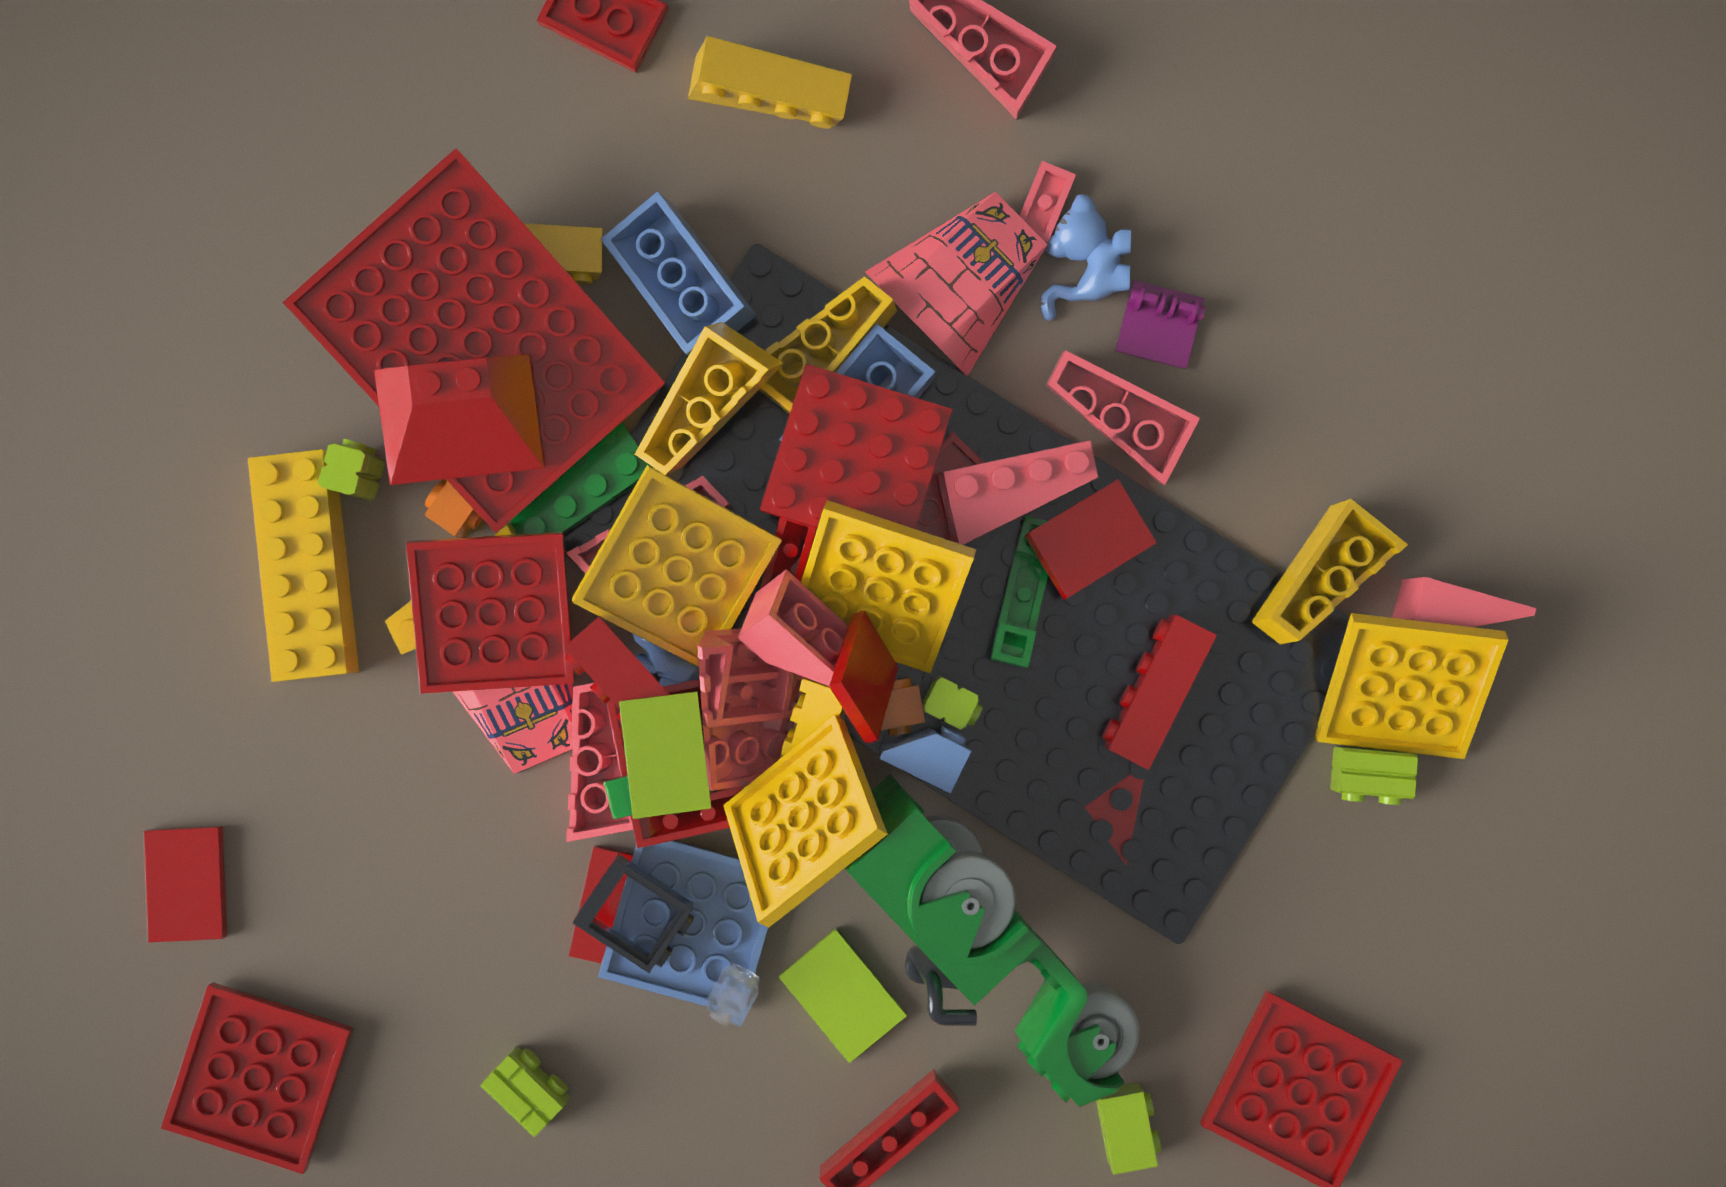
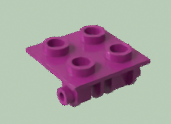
M1133 280L1115 352L1186 370L1197 326L1205 312V306L1203 305L1205 298Z

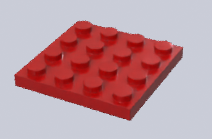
M805 364L760 511L817 529L825 503L829 500L916 529L952 409Z
M563 532L416 540L406 543L420 694L574 684V670L564 660L569 653L563 648L572 640Z
M214 982L207 985L161 1129L304 1174L308 1170L354 1027Z
M1266 990L1199 1123L1202 1127L1319 1187H1340L1403 1060Z

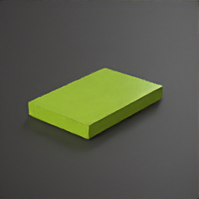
M690 692L619 701L633 819L711 809L698 693Z
M837 928L833 929L779 974L780 980L849 1063L907 1016V1013Z

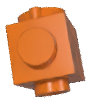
M446 479L441 480L432 489L424 504L428 508L424 515L455 537L463 538L470 527L475 529L483 521Z
M911 678L897 679L894 682L881 731L888 729L889 736L911 732L910 725L925 723L919 685H912Z

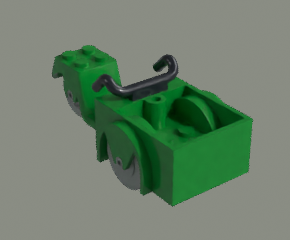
M889 774L871 791L888 835L845 869L917 945L911 947L907 952L905 970L909 979L915 983L926 985L927 1009L930 1018L937 1024L944 1026H975L977 1023V1012L975 1009H943L942 988L959 989L975 1006L1017 966L1029 961L1036 966L1045 980L1015 1029L1016 1034L1021 1040L1017 1046L1027 1057V1062L1041 1077L1045 1076L1052 1083L1051 1087L1065 1103L1072 1099L1079 1107H1082L1116 1093L1124 1084V1080L1118 1071L1131 1060L1139 1043L1140 1027L1133 1008L1119 992L1107 985L1100 983L1081 984L1058 955L1015 910L1016 896L1010 877L994 859L983 854L981 845L973 832L961 821L952 817L942 815L925 817L922 814L925 811L918 802Z

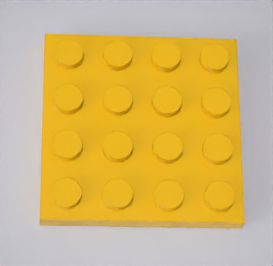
M647 465L574 593L572 602L699 667L697 645L706 631L732 628L782 540L771 532Z
M827 500L801 583L848 626L852 614L865 611L895 662L931 673L972 565L976 549Z
M1351 613L1315 732L1317 742L1465 759L1508 643L1506 632Z
M835 714L724 804L757 921L768 928L888 835L845 721Z

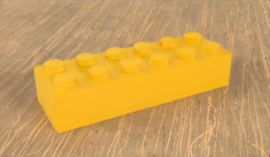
M323 449L248 458L272 682L359 673L340 492L322 488L318 484L321 469L327 465L324 462L326 450Z

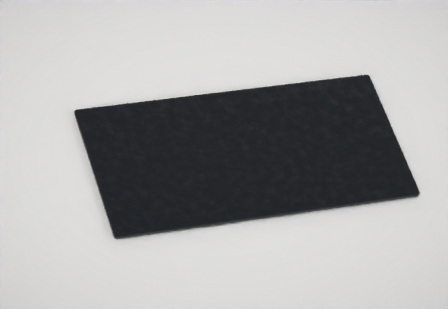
M760 244L751 246L730 279L757 315L737 332L764 351L778 341L779 343L797 329L796 327L807 318L810 320L825 309L826 304L840 295ZM886 324L884 326V330L935 371L934 381L919 399L952 409L943 440L953 431L985 463L1075 444ZM685 353L682 354L666 379L665 384L661 387L631 435L638 445L642 442L688 358V355ZM758 390L682 468L666 476L683 485H687L704 476L732 506L729 509L730 511L775 535L780 517L762 512L760 507L781 441L779 439L784 434L789 414ZM1094 456L1098 478L964 544V546L976 549L975 556L931 673L896 662L899 668L895 680L911 678L912 685H919L921 701H923L934 677L936 678L938 675L977 694L978 704L983 706V709L975 725L972 727L967 724L966 728L964 727L960 730L946 723L943 719H938L923 710L925 723L910 725L911 732L889 736L888 729L882 730L878 741L866 744L847 714L844 721L848 727L850 737L878 755L881 744L930 727L939 731L941 725H944L959 732L966 738L965 744L971 750V753L951 793L910 773L908 774L1172 942L1181 944L1187 938L1315 734L1350 617L1334 608L1331 614L1300 641L1280 645L1253 624L1252 620L1283 575ZM1119 479L1157 543L1064 600L1048 575L1035 631L1037 632L1029 667L1023 668L991 660L1002 601L1024 516L1049 521ZM634 487L569 531L564 539L566 557L570 558L566 554L570 550L594 539L595 536L612 528ZM765 570L731 629L742 628L755 594L761 588ZM1170 615H1178L1217 636L1150 769L1147 770L1104 748L1106 740L1102 736L1109 721L1112 718L1118 719L1123 709V706L1119 705L1120 699L1128 685L1134 687L1140 673L1136 672L1137 665L1145 652L1151 653L1157 641L1153 638V634L1162 618L1168 620ZM1131 774L1137 779L1144 780L1132 838L1126 840L1121 847V854L1127 860L1125 865L1108 841L1113 834L1111 824L1103 819L1094 821L1085 809V806ZM1117 788L1111 792L1109 800L1113 808L1124 811L1132 805L1133 798L1128 790Z

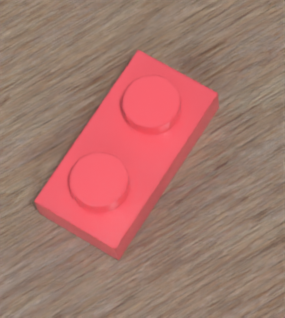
M1042 161L1020 217L1048 243L1076 174Z

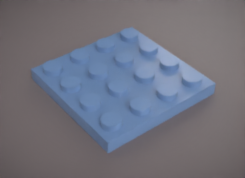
M678 840L638 849L636 845L631 862L693 903V910L690 914L695 916L683 936L676 933L669 944L673 951L661 968L655 964L651 972L647 973L607 946L598 977L743 1016L768 927L757 921L739 857ZM627 875L612 929L646 952H649L678 908Z

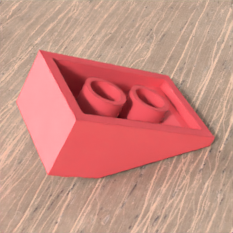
M786 569L756 592L738 638L750 651L755 652L766 663L829 686L848 625Z
M1420 577L1402 579L1392 618L1477 627L1535 616L1536 608L1432 578Z

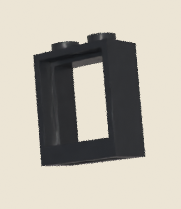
M617 854L575 916L573 924L647 973H650L655 964L660 968L664 965L673 951V948L669 946L676 933L681 936L685 934L695 916L690 914L693 910V903L628 859ZM624 874L678 908L649 952H646L595 918Z

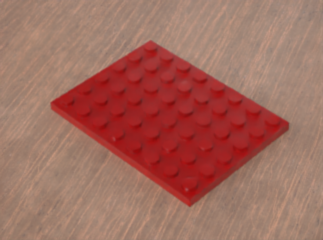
M457 148L449 153L282 302L378 407L379 402L374 370L476 358L530 354L545 468L446 479L495 533L502 529L665 384L663 379Z

